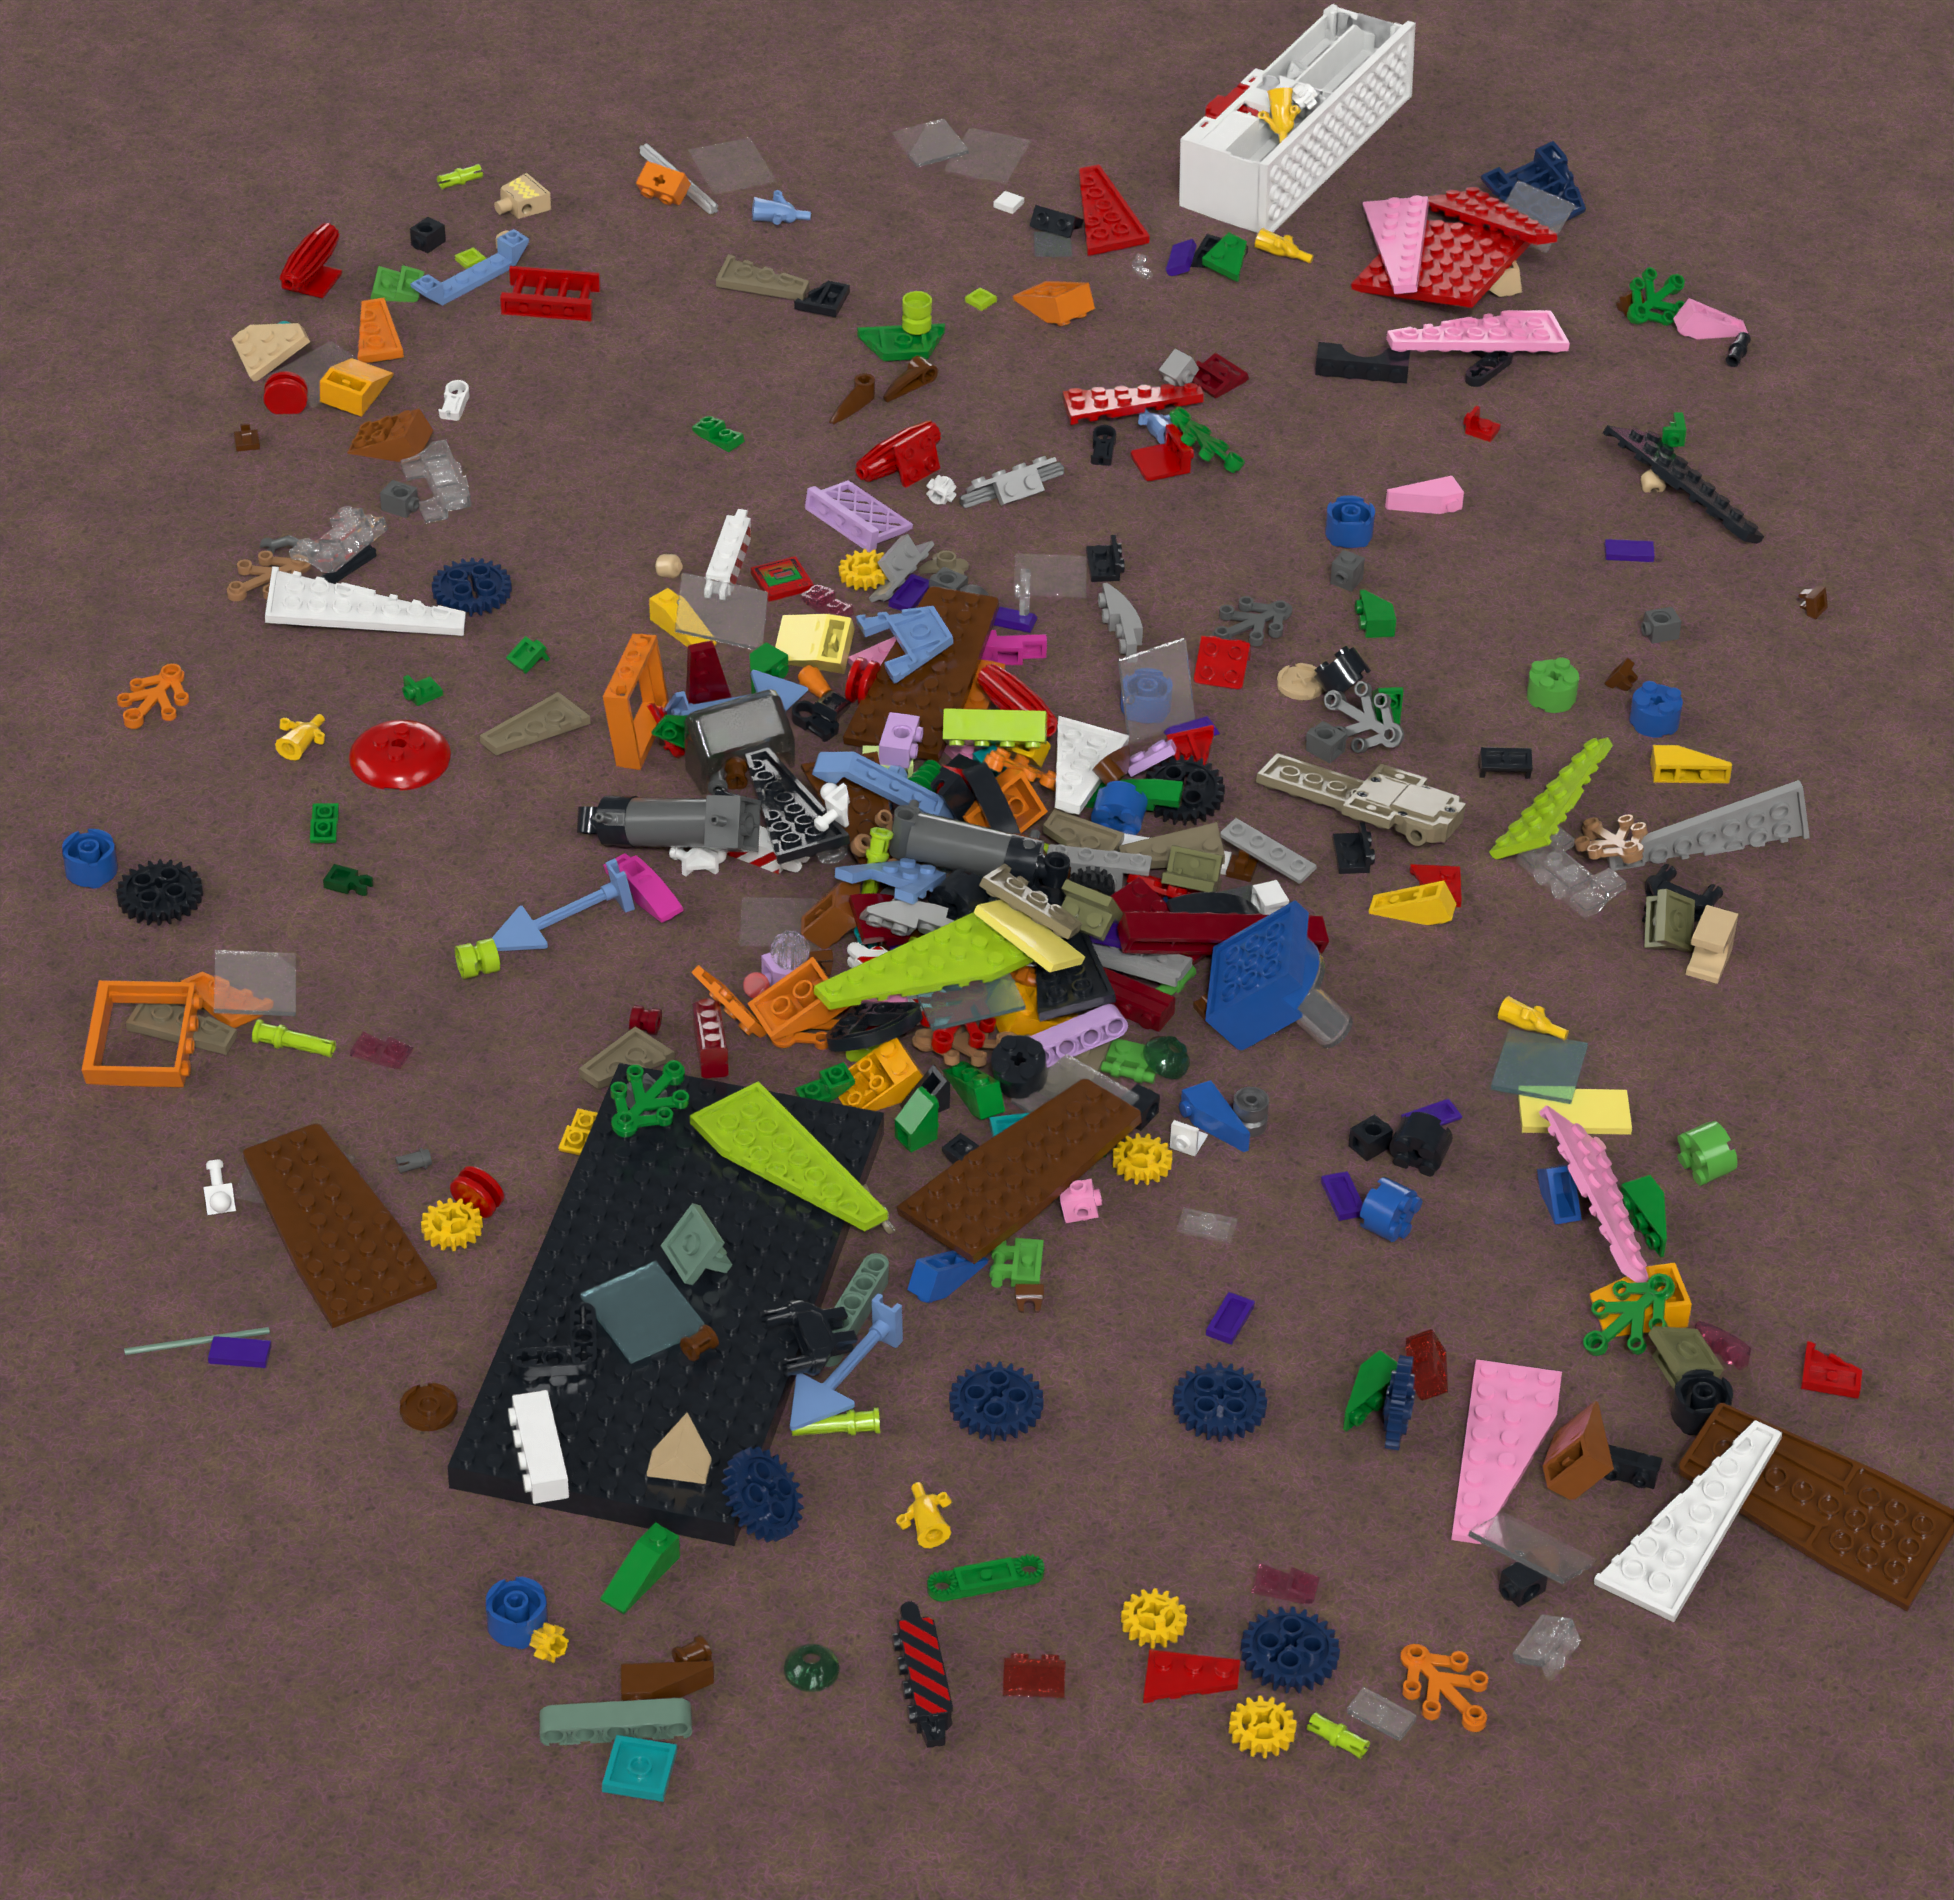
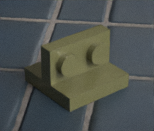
M1172 845L1167 871L1163 872L1161 883L1204 892H1216L1221 888L1222 879L1219 878L1224 855Z
M1065 880L1061 889L1066 894V898L1061 907L1083 923L1079 932L1104 941L1112 923L1119 924L1123 916L1122 911L1112 897L1070 880Z
M1660 889L1657 896H1648L1646 899L1644 948L1652 950L1674 948L1682 952L1693 951L1691 940L1694 933L1695 900L1669 889Z
M1653 1326L1648 1334L1657 1347L1652 1357L1673 1389H1675V1385L1682 1378V1375L1688 1371L1696 1369L1710 1370L1714 1372L1713 1376L1719 1378L1724 1370L1698 1329Z

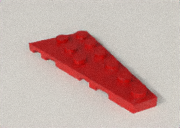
M1100 164L1079 168L1087 256L1148 244L1150 242V235Z
M1187 383L1184 386L1164 384L1161 387L1141 385L1138 388L1117 386L1115 389L1094 387L1092 390L1071 388L1068 391H1063V403L1071 425L1078 424V419L1087 418L1090 422L1097 421L1100 415L1114 418L1144 413L1147 407H1155V410H1161L1167 404L1185 406L1204 402V393L1201 386L1194 383Z

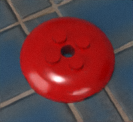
M391 720L376 724L357 737L349 752V764L353 773L361 781L372 787L383 790L385 788L400 789V791L411 790L435 781L446 771L449 766L451 749L446 738L438 730L425 723L414 720Z

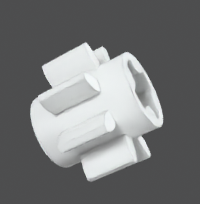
M1300 83L1293 88L1292 102L1299 106L1301 110L1304 108L1310 110L1317 104L1315 98L1318 94L1311 85L1306 83L1303 86Z
M938 475L935 480L931 479L927 484L929 491L926 494L935 504H946L947 501L952 502L956 496L953 492L956 489V485H954V482L949 477Z

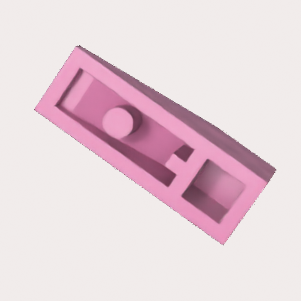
M1690 298L1673 318L1677 331L1685 337L1690 336L1695 339L1736 337L1740 332L1748 333L1742 320Z
M1447 476L1387 489L1385 507L1387 510L1435 514L1456 512L1462 509L1464 491L1453 476Z

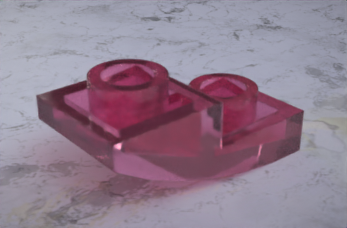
M814 585L801 594V599L820 614L850 617L854 614L852 605L837 600L835 590L823 585Z
M363 1031L352 1047L350 1056L385 1067L401 1069L412 1053L413 1047L390 1036L385 1042Z
M1702 1321L1695 1323L1694 1329L1699 1330L1715 1356L1721 1354L1726 1363L1733 1364L1739 1371L1748 1366L1751 1348L1746 1343L1717 1326Z
M1260 1563L1250 1593L1301 1604H1312L1320 1577L1291 1567L1289 1573H1285Z

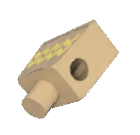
M527 173L502 186L500 189L501 200L494 203L495 210L499 215L510 211L518 219L551 210L550 192Z

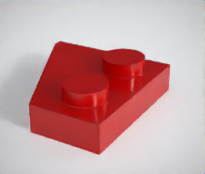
M1209 725L1166 735V742L1172 739L1177 747L1176 754L1172 755L1177 761L1180 755H1183L1185 760H1189L1192 755L1195 762L1203 758V765L1205 766L1214 737V726Z
M1410 864V874L1412 876L1415 875L1420 885L1445 881L1456 902V907H1461L1460 866Z
M1807 1341L1801 1389L1859 1399L1863 1370L1851 1363L1844 1362L1833 1353H1830L1829 1356L1815 1349V1343Z

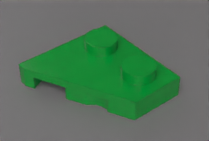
M1228 232L1202 258V265L1238 282L1247 249V241Z

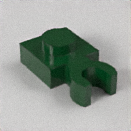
M334 864L323 879V886L326 889L348 894L350 890H355L358 895L367 896V886H373V877L369 875L358 876V870Z

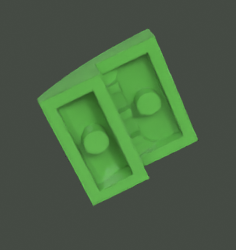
M402 265L401 272L378 266L370 299L384 298L385 301L417 302L420 293L411 288V283L423 277L424 271Z

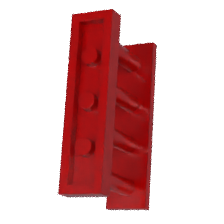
M520 266L509 267L510 285L514 287L512 293H501V314L592 321V299H589L590 292H600V273ZM523 286L536 287L535 294H521ZM545 289L559 290L557 296H545ZM568 290L581 291L579 298L566 297Z

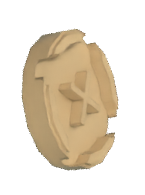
M1298 663L1295 667L1288 665L1278 673V689L1291 699L1311 700L1319 697L1324 692L1314 678L1317 675L1314 671L1317 667L1305 663Z

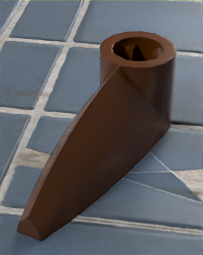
M915 356L909 362L908 370L897 377L888 387L883 396L884 400L890 402L933 382L938 375L937 367L922 356Z
M868 373L856 375L854 378V389L839 404L829 423L836 424L846 419L874 400L875 378L873 375Z
M1127 745L1110 753L1092 769L1106 786L1109 782L1120 781L1128 772L1130 767V747Z

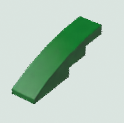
M1160 779L1120 780L1136 786L1135 790L1140 794L1143 792L1148 800L1146 810L1154 811L1155 805L1179 808L1183 792V781ZM1101 782L1085 807H1094L1099 788L1106 787L1103 782Z

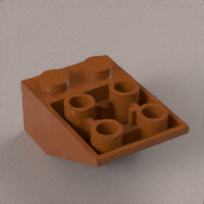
M420 408L412 411L405 410L395 416L388 415L374 422L367 421L359 427L356 437L352 440L347 454L402 463L415 460L420 457L434 430Z
M841 880L826 892L801 917V936L820 948L827 949L833 943L836 944L850 929H854L857 925L849 904L850 895L860 894L861 882L852 884Z
M1594 1401L1554 1433L1543 1463L1547 1488L1569 1500H1575L1614 1470L1597 1401Z

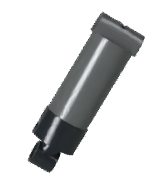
M910 800L908 805L898 806L894 811L893 838L890 840L889 853L896 859H914L917 862L950 870L963 868L966 869L963 871L964 873H975L982 878L1001 865L1006 864L1012 868L1010 874L1016 878L1022 876L1029 882L1027 887H1030L1032 884L1035 885L1036 879L1041 878V881L1047 887L1062 888L1065 880L1068 878L1069 857L1064 853L1056 851L1044 855V840L1039 839L1040 832L1038 830H1031L1029 836L975 825L923 812L918 808L919 802L917 800Z

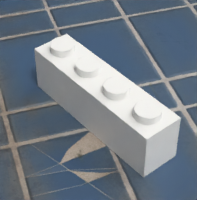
M548 1391L513 1395V1408H508L510 1426L516 1425L517 1429L513 1430L515 1448L521 1447L522 1451L518 1453L520 1470H526V1474L523 1475L525 1493L531 1492L533 1504L569 1498L568 1477Z

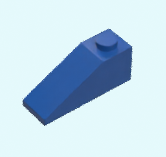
M1211 1080L1182 1090L1179 1109L1184 1118L1188 1117L1194 1126L1242 1152L1249 1151L1250 1132Z
M953 1250L917 1259L907 1290L916 1294L919 1300L926 1303L946 1298L987 1265L989 1259L983 1257L973 1264Z

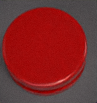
M287 371L277 372L271 375L265 382L264 404L273 414H299L306 407L308 387L305 380L298 374Z
M858 657L854 661L846 681V700L855 703L858 698L859 704L861 700L866 698L869 689H871L877 678V673L881 670L879 662L872 660L868 663L867 659L863 657Z
M464 1167L458 1177L450 1184V1192L455 1201L457 1202L461 1198L464 1205L472 1202L473 1209L479 1208L482 1218L492 1216L496 1208L504 1201V1192L498 1182L487 1172L477 1167Z

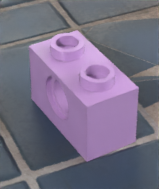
M889 713L879 744L880 765H895L909 769L911 760L917 757V742H921L923 738V727H919L920 716Z

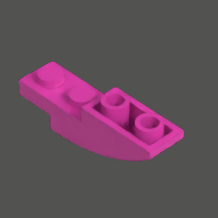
M991 630L982 660L994 661L1005 665H1023V659L1046 658V634L997 636L996 630Z
M624 853L615 858L619 871L626 873L630 892L636 904L661 923L672 919L683 911V907L667 885L637 855L630 857ZM604 864L605 873L609 875L606 864Z

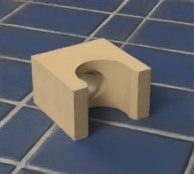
M1706 905L1691 940V945H1694L1695 948L1687 967L1686 975L1718 984L1732 952L1738 919L1737 913Z

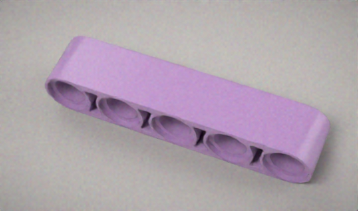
M1106 1004L1030 1037L1043 1045L1048 1068L1063 1060L1119 1038L1127 1031L1128 1023L1116 1006Z

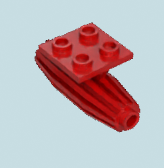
M323 223L305 236L289 256L280 274L282 289L323 298L342 275V270L324 266L331 257L340 237L339 231L334 225Z
M925 421L907 427L875 445L857 461L855 469L857 476L861 480L870 482L891 475L899 470L902 486L907 488L941 469L936 450V444L941 440L939 428L932 421Z
M988 664L981 669V672L978 673L977 681L999 710L1046 711L1047 737L1052 736L1056 732L1058 724L1056 717L1044 701L1019 678L995 664Z

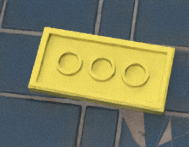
M1002 899L976 906L974 910L976 916L1048 972L1083 963L1085 956L1055 935L1045 925L1037 924L1027 914L1012 909Z
M1518 1088L1522 1133H1549L1548 1128L1551 1124L1548 1120L1541 1117L1539 1113L1546 1105L1571 1123L1580 1124L1587 1134H1631L1632 1132L1627 1090Z

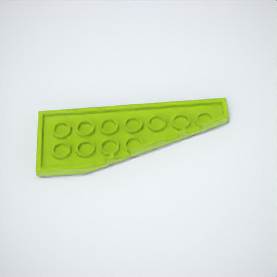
M973 912L815 985L814 994L831 1010L859 1005L862 1000L877 998L878 1001L888 1000L890 995L901 994L902 997L940 991L943 986L953 984L963 987L969 986V982L982 980V983L992 982L1034 962V960Z
M759 1081L690 1115V1124L721 1156L863 1231L888 1220V1211Z

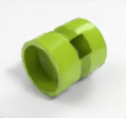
M913 291L905 294L902 300V328L907 333L914 335L929 332L932 325V316L930 315L932 312L931 296L922 291Z
M493 938L477 941L475 946L471 943L455 946L456 963L462 979L476 977L480 971L484 974L500 971L499 955Z

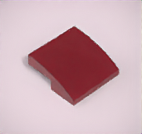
M1215 352L1204 363L1200 361L1195 362L1199 370L1191 383L1200 385L1203 391L1214 398H1218L1248 381L1249 376L1247 372Z
M879 893L850 895L849 904L862 944L885 942L886 947L908 943L911 935L898 936L893 934L891 929L882 926L872 927L865 920L859 919L860 914L868 906L892 901L893 895Z

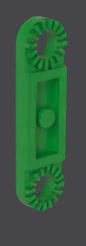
M1026 1554V1556L1022 1555L1013 1559L1008 1557L955 1567L949 1571L933 1572V1575L931 1574L927 1580V1593L932 1599L944 1602L1033 1585L1043 1579L1045 1566L1043 1560L1039 1559V1556L1035 1557L1034 1554L1031 1556ZM1032 1566L1037 1570L1034 1571V1574L1032 1572L1029 1574V1572L1025 1573L1022 1568ZM946 1583L949 1585V1589L946 1588V1591L945 1589L941 1591V1589L935 1588V1585Z

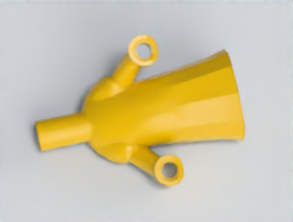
M1290 87L1275 88L1267 91L1272 118L1269 117V113L1266 111L1258 113V117L1267 122L1271 130L1279 135V144L1292 131L1294 119L1301 112L1299 106L1292 105L1293 89Z
M1262 228L1256 237L1254 247L1273 255L1286 256L1292 259L1297 258L1307 263H1311L1314 255L1299 250L1293 243V237L1290 235L1281 237Z
M317 714L310 722L306 723L300 721L295 723L288 718H281L279 728L284 731L292 730L276 740L277 752L286 759L296 761L301 758L313 739L317 744H324L325 734L319 729L325 721L324 716Z
M1508 996L1504 999L1499 1009V1020L1510 1023L1520 1029L1550 1034L1562 1040H1566L1569 1034V1030L1552 1024L1545 1016V1008L1541 1006H1535L1533 1009Z
M914 1483L911 1489L915 1501L908 1507L905 1514L897 1517L896 1522L904 1530L911 1526V1519L914 1518L918 1545H921L923 1548L937 1547L949 1539L951 1535L950 1526L944 1520L937 1505L940 1504L942 1508H945L952 1501L946 1492H941L938 1495H928L925 1493L922 1483Z

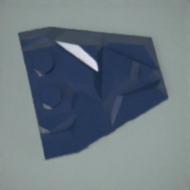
M1554 141L1535 149L1533 161L1507 174L1500 167H1497L1481 175V180L1493 194L1533 220H1537L1541 225L1548 226L1549 229L1586 211L1580 191L1573 182L1574 175L1567 166L1568 159Z

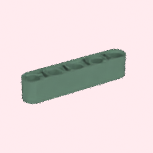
M874 1253L868 1255L863 1260L834 1307H844L848 1317L846 1320H842L843 1328L832 1331L833 1333L854 1330L857 1335L872 1310V1299L878 1293L882 1294L888 1284L889 1261L886 1256ZM845 1354L830 1357L825 1366L832 1367L837 1365Z
M683 1698L550 1705L542 1708L539 1713L540 1741L545 1746H549V1743H559V1745L580 1744V1741L607 1743L615 1740L616 1735L639 1739L653 1737V1740L674 1739V1736L688 1738L693 1731L691 1704Z

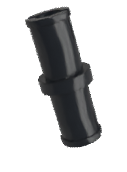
M1740 332L1736 336V340L1731 343L1729 354L1726 357L1728 366L1737 367L1741 359L1746 355L1748 351L1747 346L1751 341L1748 333Z

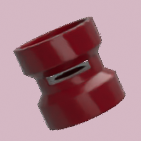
M634 1005L630 1014L629 1030L637 1027L648 1034L657 1035L662 1022V1009L652 1008L651 1010H646L644 1006Z

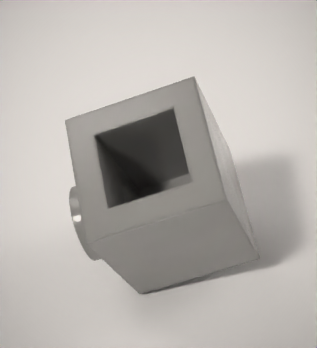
M1177 349L1173 350L1159 369L1164 378L1163 382L1174 386H1184V384L1191 383L1199 370L1192 357Z

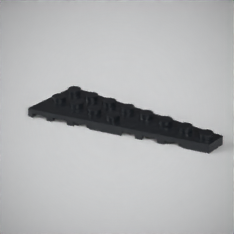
M1610 425L1606 426L1603 431L1605 436L1617 438L1619 440L1618 446L1636 453L1635 459L1648 466H1652V472L1676 490L1682 488L1689 493L1690 501L1707 507L1705 511L1707 514L1723 521L1724 527L1741 540L1755 544L1763 540L1764 535L1757 530L1758 526L1743 517L1744 513L1732 507L1729 504L1730 500L1718 494L1715 491L1716 487L1705 482L1701 478V473L1691 469L1687 465L1688 462L1684 458L1677 456L1671 446L1663 443L1657 433L1653 431H1648V433L1642 432L1637 428L1631 430Z
M769 747L745 754L747 768L757 799L761 800V812L778 864L803 857H813L817 853L837 850L841 846L850 844L849 834L835 820L829 824V828L824 832L819 831L815 827L814 819L825 815L827 810Z
M1041 878L1036 879V888L1048 896L1050 905L1058 904L1062 906L1066 898L1064 891L1061 888L1047 887L1043 884ZM1079 932L1070 939L1062 938L1085 956L1081 965L1048 972L1036 962L1037 1013L1040 1022L1116 1002L1115 992L1089 935Z

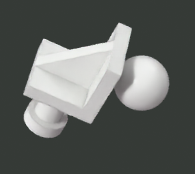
M826 783L822 786L820 794L823 800H825L827 813L815 818L814 825L819 831L824 832L829 828V824L835 820L846 828L849 825L848 804L850 803L847 785L842 783L840 786H837L834 783Z
M671 847L669 856L674 860L679 859L682 861V875L684 876L689 875L694 870L701 869L717 874L719 872V863L725 861L727 852L708 848H692L686 852L683 850V847Z
M220 1159L211 1160L206 1163L207 1170L210 1169L212 1186L203 1187L208 1215L236 1211L232 1183L223 1184L221 1173L223 1161Z

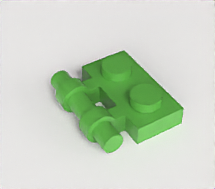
M1116 1038L1111 1043L1106 1055V1061L1102 1063L1101 1072L1109 1073L1114 1078L1122 1076L1134 1079V1082L1139 1084L1143 1082L1154 1084L1156 1073L1158 1074L1166 1050Z
M1015 1238V1246H1007V1241L1005 1240L993 1249L991 1257L994 1262L989 1272V1276L992 1279L991 1285L999 1288L1002 1286L1005 1278H1011V1287H1015V1284H1040L1044 1240ZM1013 1260V1265L1005 1264V1261Z

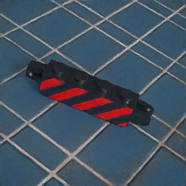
M904 1602L900 1610L901 1618L897 1620V1633H892V1644L894 1652L900 1651L901 1657H897L899 1675H905L906 1681H902L904 1700L910 1699L911 1705H907L909 1724L915 1723L917 1734H922L927 1748L944 1746L945 1730H948L953 1724L951 1718L953 1705L935 1622L928 1616L921 1617L919 1607L915 1602Z

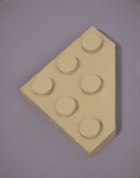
M299 323L249 325L232 338L248 375L253 381L260 380L310 342L304 328Z

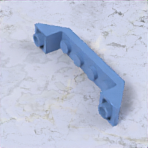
M513 229L497 238V254L443 282H439L427 274L412 282L411 288L425 297L444 305L509 271L510 266H516L529 243V238Z
M820 752L818 754L812 775L827 783L837 784L842 777H845L900 806L908 805L910 800H917L919 802L918 808L921 811L954 819L953 814L938 794L856 752Z

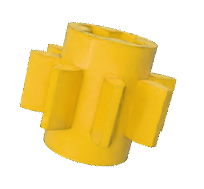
M544 1622L543 1628L534 1630L531 1643H529V1646L536 1649L533 1656L554 1663L555 1657L564 1655L567 1643L569 1642V1639L562 1635L565 1629Z

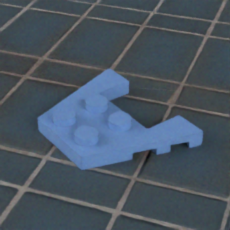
M934 606L903 609L901 614L888 615L887 612H880L877 617L866 618L865 614L856 616L857 624L865 637L890 629L906 654L884 662L885 670L893 683L899 682L954 644L952 634Z
M902 858L899 861L835 868V878L852 884L873 879L896 887L894 898L910 904L917 903L918 897L922 899L926 897L927 890L933 892V889L946 878V873L936 870L935 866L920 865L914 859Z

